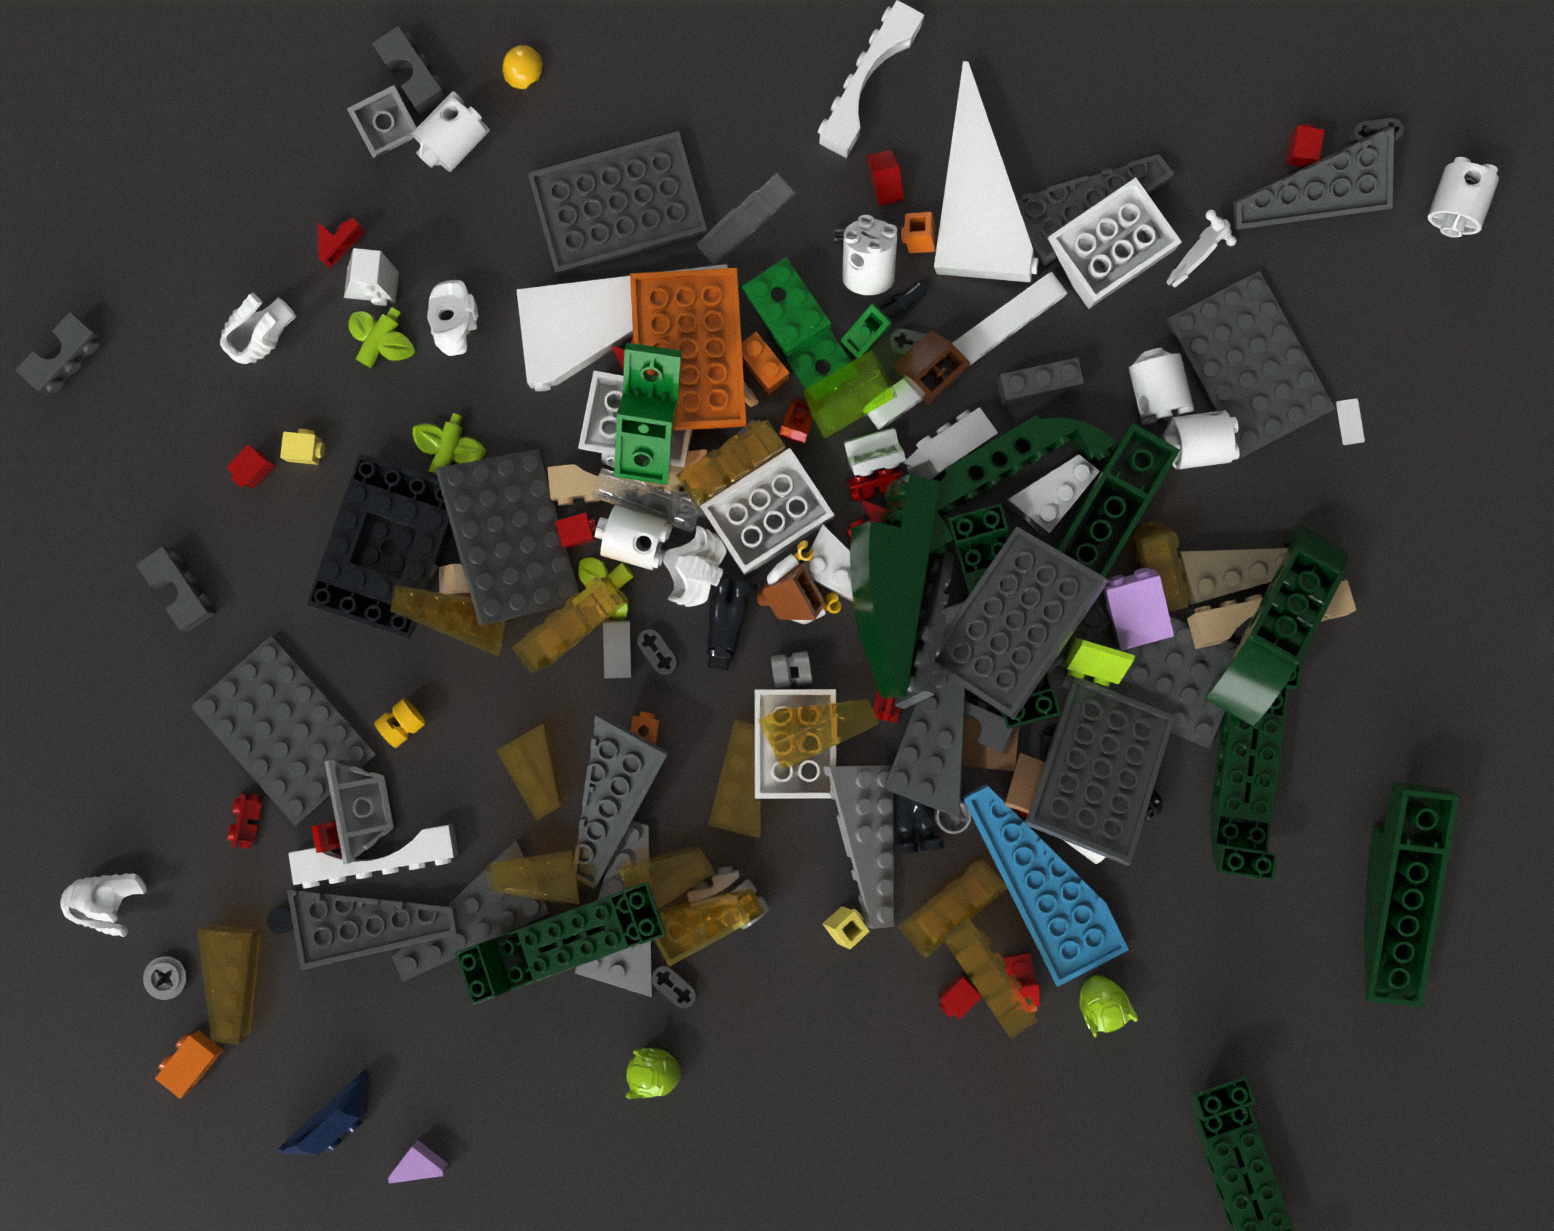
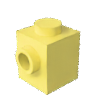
M298 429V433L283 432L280 458L287 462L319 465L320 458L324 457L325 445L320 437L314 435V431Z
M841 906L822 923L836 943L848 949H851L870 932L863 923V917L854 908L851 910Z

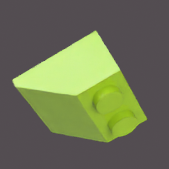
M1071 636L1062 667L1069 669L1068 675L1083 679L1086 674L1094 677L1093 682L1109 687L1110 682L1120 683L1133 663L1135 655Z

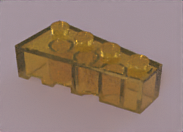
M757 420L747 427V432L740 436L735 435L724 443V446L710 451L701 460L675 475L680 486L696 509L785 451L784 443L768 420L763 422Z
M609 577L593 578L585 585L586 590L580 595L576 593L565 602L566 606L561 610L551 613L546 617V621L543 624L533 628L526 634L525 638L512 647L531 674L551 666L628 602Z
M395 585L390 612L484 652L500 656L506 620L479 626L471 597Z
M734 720L708 825L761 839V799H755V725Z
M984 859L980 863L978 861L972 863L965 870L966 873L962 877L951 881L944 891L930 899L921 909L898 926L917 951L925 958L1007 889L1005 883Z
M752 888L658 909L667 935L654 941L670 967L750 923L765 913Z
M967 918L942 936L1011 1040L1038 1022L1034 1014L1038 1011L1037 1007L1029 996L1025 999L1019 992L1023 987L1014 974L1008 976L1004 970L1007 964L998 952L993 954L988 947L992 943L983 930L978 932L971 920Z
M207 925L197 929L211 1041L240 1044L249 1038L261 930Z

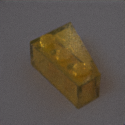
M1158 521L1135 526L1130 535L1134 538L1137 552L1133 553L1135 561H1140L1141 569H1155L1160 575L1168 612L1188 607L1187 598L1190 597L1186 582H1183L1181 574L1184 572V564L1177 555L1176 548L1179 547V540L1176 533Z
M542 723L496 750L536 821L564 806L553 757V748L551 747L548 732V723Z
M697 846L649 859H642L626 865L615 866L627 888L648 881L658 909L715 873L703 851Z
M571 850L486 865L490 893L571 906L580 904Z

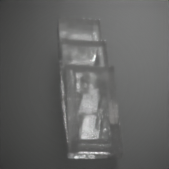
M775 173L758 191L754 190L737 208H733L696 245L713 264H716L777 212L795 194L794 190L778 173Z

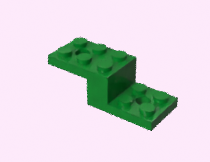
M786 257L742 286L743 292L771 331L773 343L815 405L859 376V372L831 333V322ZM773 290H784L787 295L786 298L781 302L773 300L771 297ZM819 361H826L830 365V371L826 374H820L816 371L815 365Z
M626 343L623 394L616 419L614 477L668 485L672 435L678 414L682 351ZM653 369L657 371L659 375H650L647 373L646 370ZM643 454L646 455L649 459L643 460L640 459L637 455Z

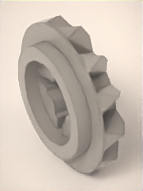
M172 956L158 957L152 960L144 971L143 983L145 989L154 998L160 1000L172 999L179 995L187 984V970L184 969L182 961H178ZM172 970L173 972L170 976L172 982L159 985L163 978L161 971L167 973Z

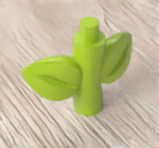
M391 307L388 314H382L378 321L372 314L364 311L352 313L349 319L350 333L355 339L363 342L355 358L356 360L372 369L379 353L391 361L404 360L414 355L415 350L410 340L404 334L394 331L399 325L396 320L401 312Z
M453 413L450 422H445L443 430L437 425L426 423L413 427V438L417 447L424 453L436 454L428 472L437 475L436 470L439 467L450 466L453 461L461 464L480 460L485 455L486 450L481 443L468 436L461 437L463 430L460 427L462 416Z
M591 557L582 559L579 563V577L581 582L588 588L580 592L581 597L575 602L576 607L582 610L587 605L593 607L599 603L600 610L609 619L625 621L628 615L629 602L620 589L634 577L631 569L626 563L622 562L608 574V569L601 560Z

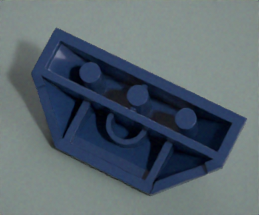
M366 1070L360 1073L285 1141L277 1151L280 1154L319 1156L325 1149L329 1152L335 1149L342 1142L340 1136L346 1130L351 1134L363 1123L359 1118L367 1110L369 1073Z

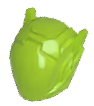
M1098 974L1090 975L1085 979L1080 990L1079 1005L1087 1027L1091 1029L1094 1037H1097V1032L1099 1031L1108 1033L1124 1027L1131 1019L1134 1022L1138 1021V1016L1129 998L1115 982Z
M660 1048L634 1049L633 1053L636 1055L630 1059L627 1067L626 1081L629 1084L630 1091L626 1093V1097L629 1099L665 1096L671 1092L682 1076V1068L678 1061L670 1053Z

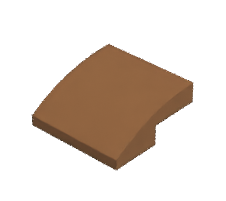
M969 718L964 721L963 766L1005 771L1015 770L1019 727L1005 755L977 742L982 730L978 719Z
M1022 753L1019 754L1005 806L1026 813L1029 812L1045 762Z

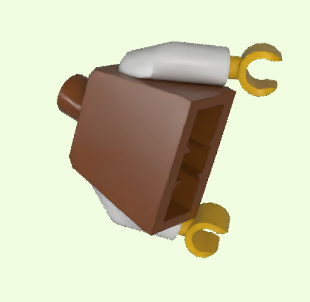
M806 540L798 544V552L796 554L788 555L772 569L767 576V582L762 591L757 595L759 605L762 607L770 606L778 619L792 620L801 624H807L826 615V611L838 613L841 610L838 594L835 592L829 593L824 601L805 564L798 563L800 560L808 561L813 557V549L807 553L801 551L808 546V541Z

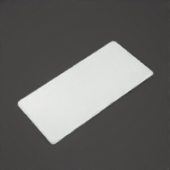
M1358 399L1337 401L1336 406L1343 445L1365 442Z

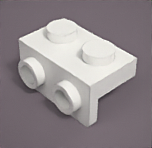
M894 428L844 442L849 466L854 475L867 476L876 469L883 467L886 469L895 468L901 462L906 461L904 451L898 442Z

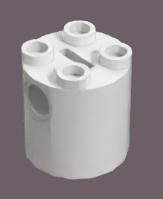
M454 91L411 133L421 145L420 149L416 152L417 155L429 167L441 165L449 172L490 131L481 121L482 117L471 106L467 109L463 105L464 101Z
M1456 157L1454 163L1448 164L1444 169L1428 214L1430 223L1439 228L1442 234L1450 237H1461L1462 234L1470 235L1480 232L1499 181L1497 175L1498 168L1491 164L1479 165L1471 163V160L1465 157Z
M861 215L858 221L853 222L846 228L843 241L842 276L843 282L848 289L862 295H876L891 288L895 281L897 228L895 225L874 219L871 215Z
M1163 348L1143 352L1132 366L1128 367L1142 425L1157 422L1158 419L1162 418L1166 421L1170 417H1178L1194 411L1180 353L1171 354L1163 350Z
M1226 410L1170 417L1167 422V428L1161 435L1162 440L1180 449L1172 463L1176 470L1231 463L1232 460L1239 458V447L1235 443L1238 421L1236 417H1230Z
M615 505L609 519L602 517L599 519L595 538L602 539L601 556L653 571L654 568L662 565L665 550L661 548L663 542L665 543L669 539L672 525L667 524V519ZM643 536L651 539V547L644 545L642 541Z

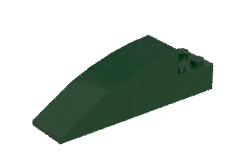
M1135 423L1127 426L1103 469L1092 480L1058 540L1055 549L1101 576L1106 577L1180 452V449Z
M911 474L892 481L887 486L885 491V500H887L886 511L883 512L880 523L869 521L853 527L851 532L850 572L854 612L863 649L881 698L884 699L905 698L907 696L940 481Z
M1392 782L1385 827L1373 826L1364 924L1366 1000L1369 1002L1422 1008L1459 796L1448 788Z

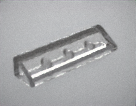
M601 468L591 495L613 505L667 519V524L690 533L695 529L701 511L700 506L702 505L637 480L614 477V472Z

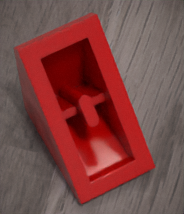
M892 150L866 155L878 207L904 201L900 166Z

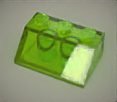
M873 350L803 390L810 412L824 438L834 435L898 398Z

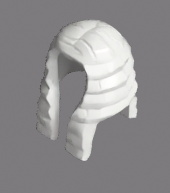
M251 293L239 308L233 310L229 321L225 322V329L221 331L220 345L234 361L242 364L256 363L258 359H263L265 355L270 354L271 350L275 349L284 327L297 317L293 310L279 297L267 308L256 312L262 301L254 293Z
M134 873L86 877L74 881L72 885H69L64 890L60 905L65 917L76 924H82L84 927L89 926L112 936L120 935L125 937L128 934V928L124 925L114 924L118 919V908L124 897L132 894H144L147 892V888L142 878Z

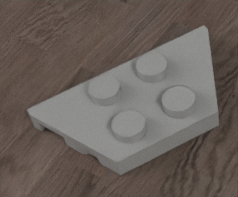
M329 760L325 761L342 859L343 864H349L363 851L372 847L379 838L394 829L384 775L374 772L369 773L361 768L349 767L339 764L337 761Z

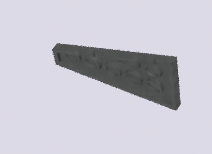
M1388 127L1233 201L1234 228L1245 229L1392 209L1394 127Z
M597 713L594 719L595 727L593 738L591 739L590 761L587 766L582 816L579 821L578 843L575 849L572 877L593 889L598 886L669 753L600 713Z

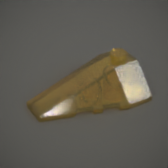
M868 699L782 708L758 719L780 770L804 761L879 724Z

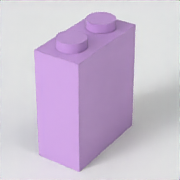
M1142 568L1136 570L1130 576L1117 575L1108 579L1103 592L1115 641L1121 651L1174 636L1161 578L1155 569Z

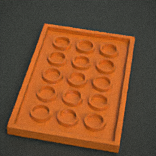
M737 268L630 274L633 343L682 351L678 414L674 431L746 427ZM653 369L646 370L647 373L650 375H659L658 372Z

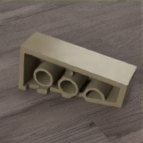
M1288 548L1184 551L1173 554L1187 603L1191 605L1271 582Z

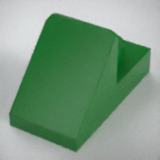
M873 303L840 341L857 359H860L880 337L888 332L892 321Z

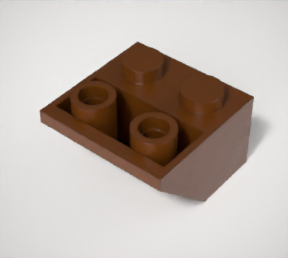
M931 330L902 356L892 368L929 406L968 369L971 363L951 342Z

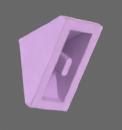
M417 1140L388 1177V1182L396 1183L443 1176L448 1170V1163Z

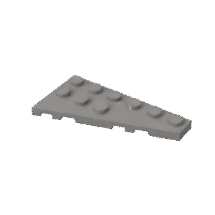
M893 765L823 766L825 775L830 778L832 789H830L831 798L837 804L839 812L837 820L847 857H851L854 869L851 870L853 880H856L860 891L858 899L865 925L871 929L894 927L893 792L884 789Z
M634 820L631 822L608 865L598 900L647 881L650 885L649 825ZM651 941L576 967L575 973L652 997Z

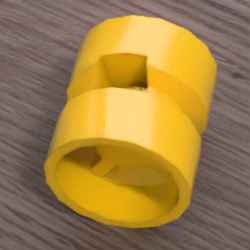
M402 698L392 707V713L385 712L374 721V724L384 739L394 748H398L409 739L408 733L415 734L426 725V721L410 701Z

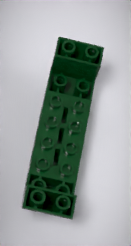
M1038 415L945 468L939 476L941 482L928 556L932 554L936 558L951 548L949 543L954 538L941 517L955 510L954 508L957 507L956 503L959 501L966 504L981 493L979 491L981 488L984 487L986 491L990 490L1003 480L1002 476L1005 474L1010 478L1022 471L1027 466L1026 462L1029 460L1031 464H1034L1044 458L1050 452L1048 449L1051 447L1056 451L1070 441L1078 455L1088 462L1092 461L1093 465L1113 453L1111 448L1117 442L1104 431L1088 423L1057 417L1039 419ZM1015 445L1021 446L1024 449V453L1018 452ZM992 458L998 459L1001 462L1002 467L996 466L993 463ZM969 472L977 473L979 480H973L969 476Z
M1001 503L948 518L969 595L1009 538V530ZM1048 671L1014 720L1003 713L1007 729L1061 715Z
M1299 523L1294 525L1284 544L1288 550L1227 668L1215 677L1204 698L1252 727L1269 709L1296 667L1300 664L1345 575L1348 551Z
M1302 662L1296 667L1269 709L1253 727L1226 711L1222 717L1209 812L1211 814L1212 855L1218 873L1274 881L1277 853L1268 851L1288 692L1289 689H1299Z
M647 881L513 932L457 951L455 955L471 1003L474 1005L619 951L664 937L667 934L649 882Z
M1244 1076L1193 1094L1191 1096V1107L1197 1130L1196 1133L1230 1230L1294 1231L1250 1105L1256 1102L1247 1077Z

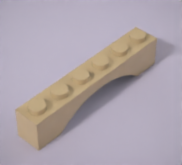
M707 449L688 451L685 468L670 465L668 485L632 479L603 478L588 473L574 464L547 467L551 500L558 502V505L561 506L572 505L574 500L584 499L586 503L601 501L600 497L611 496L612 500L627 498V494L637 493L638 497L653 495V491L663 490L664 494H670L671 492H680L679 488L690 487L691 491L706 488V485L711 484Z
M1348 580L1341 581L1321 621L1347 616L1356 611ZM1261 594L1245 598L1246 602L1236 604V600L1221 603L1220 608L1211 609L1210 606H1204L1195 609V613L1187 618L1195 649L1221 644L1228 640L1243 622L1254 616L1262 600Z

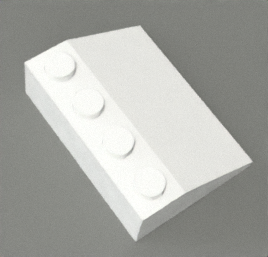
M1136 177L1048 237L1073 288L1088 309L1171 254L1182 243Z
M599 371L593 372L578 446L579 449L615 455L616 419L623 394L624 376ZM693 430L673 431L670 465L685 468ZM637 455L640 459H649L646 455Z
M791 448L700 506L744 576L749 575L820 529L822 525H826L834 519V514Z
M836 689L755 690V799L831 798L830 789H832L829 776L825 775L823 766H836Z

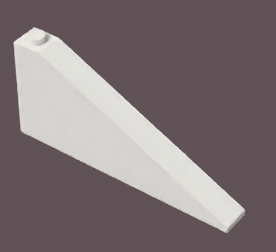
M963 61L934 268L939 275L1031 282L1032 274H1037L1038 258H1034L1033 247L969 62Z
M727 264L673 271L723 269L728 267ZM630 276L516 289L527 384L530 388H535V391L550 390L551 386L562 383L612 351L611 346L618 347L633 337Z

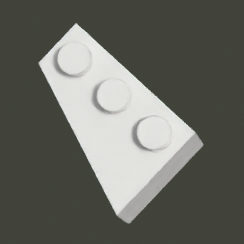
M353 248L351 260L347 267L344 298L370 300L372 304L386 306L387 302L396 303L399 272L381 251Z
M980 407L972 413L968 409L956 417L957 422L952 426L948 422L936 431L938 435L931 439L928 435L916 444L918 449L903 463V466L911 475L934 479L941 475L945 468L988 443L998 432Z
M1077 455L1006 500L1004 504L1043 536H1046L1053 530L1100 471L1082 456Z
M822 525L811 547L814 551L813 557L803 563L815 583L853 602L850 551Z

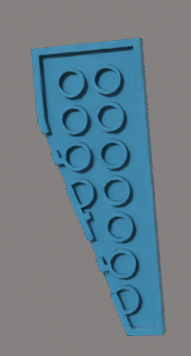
M985 784L962 796L1057 987L1129 950L1107 904L1029 826L1025 825V822L1010 807L1005 806V802L989 786Z

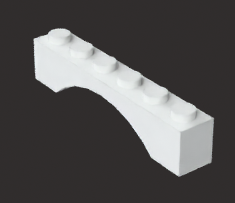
M896 0L892 8L888 6L881 19L884 22L880 30L875 29L870 37L869 44L871 46L867 53L863 51L857 60V71L854 75L850 73L843 86L846 89L842 97L837 96L831 106L832 115L829 120L825 118L818 129L820 134L819 144L847 159L860 135L861 127L858 105L860 95L867 80L874 70L886 59L897 52L910 48L922 27L924 14Z
M454 824L423 829L410 843L391 855L375 859L355 858L349 864H343L342 855L330 850L316 853V848H309L288 853L293 885L302 884L303 888L319 886V881L329 879L330 884L346 881L345 876L356 875V879L372 877V871L382 870L383 875L399 872L398 867L409 865V870L425 867V862L435 861L436 865L452 863L451 858L459 855Z

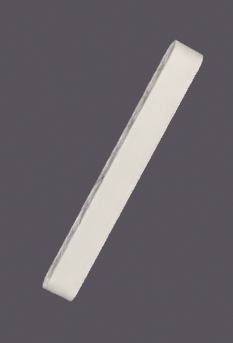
M1050 272L952 344L972 365L1060 301L1067 294V291L1055 275ZM902 379L870 402L863 410L880 431L923 399Z

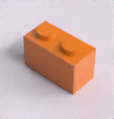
M754 332L742 342L743 364L768 395L789 379V371L757 332Z
M199 1030L190 1035L186 1033L175 1046L178 1050L173 1056L168 1055L158 1067L161 1071L155 1077L158 1082L179 1099L191 1092L223 1051V1049Z

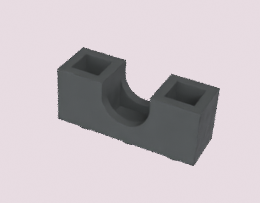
M397 26L372 43L392 74L402 68L413 70L412 77L401 87L420 116L439 105L446 98L442 92L446 87L437 74L432 77L428 71L431 68L430 63L423 53L417 55L413 49L417 45L408 32L403 34Z
M71 312L52 330L60 339V353L55 358L48 360L45 356L33 351L15 370L38 392L49 397L62 388L66 378L79 370L81 362L88 355L93 354L98 349L99 343L103 340L87 323Z
M1077 357L1000 374L996 383L1001 405L1005 406L1027 401L1029 398L1040 394L1052 392L1055 395L1077 390L1084 384Z
M162 546L137 563L136 566L150 587L162 588L170 582L176 585L178 590L177 598L174 603L165 609L180 631L190 632L215 615L211 608L213 602L206 593H201L197 587L199 582L194 574L186 571L182 565L184 560L180 553L175 549L172 550Z
M977 700L973 704L966 702L964 721L969 718H976L981 724L982 730L977 742L1006 755L1019 726L1007 729L1001 711L996 715L989 712L990 706Z

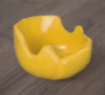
M519 45L506 53L503 59L502 72L505 81L512 87L527 89L530 84L539 80L543 69V62L540 54L534 48L527 45Z

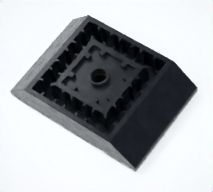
M359 453L307 605L410 639L425 613L439 567L453 532L438 479ZM394 541L397 547L396 552L393 555L387 556L383 551V547L386 542Z

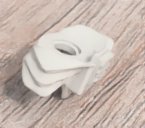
M446 280L438 283L432 289L427 318L435 344L442 352L449 356L464 354L467 351L466 335L471 330L477 329L478 308L473 295L468 294L464 282L461 280ZM446 310L454 312L451 319H440L442 312Z
M696 526V535L692 541L665 551L663 562L674 582V590L668 597V600L680 605L684 604L686 607L696 606L707 601L711 585L717 586L723 574V569L719 568V565L726 555V548L716 533L712 534L709 529Z

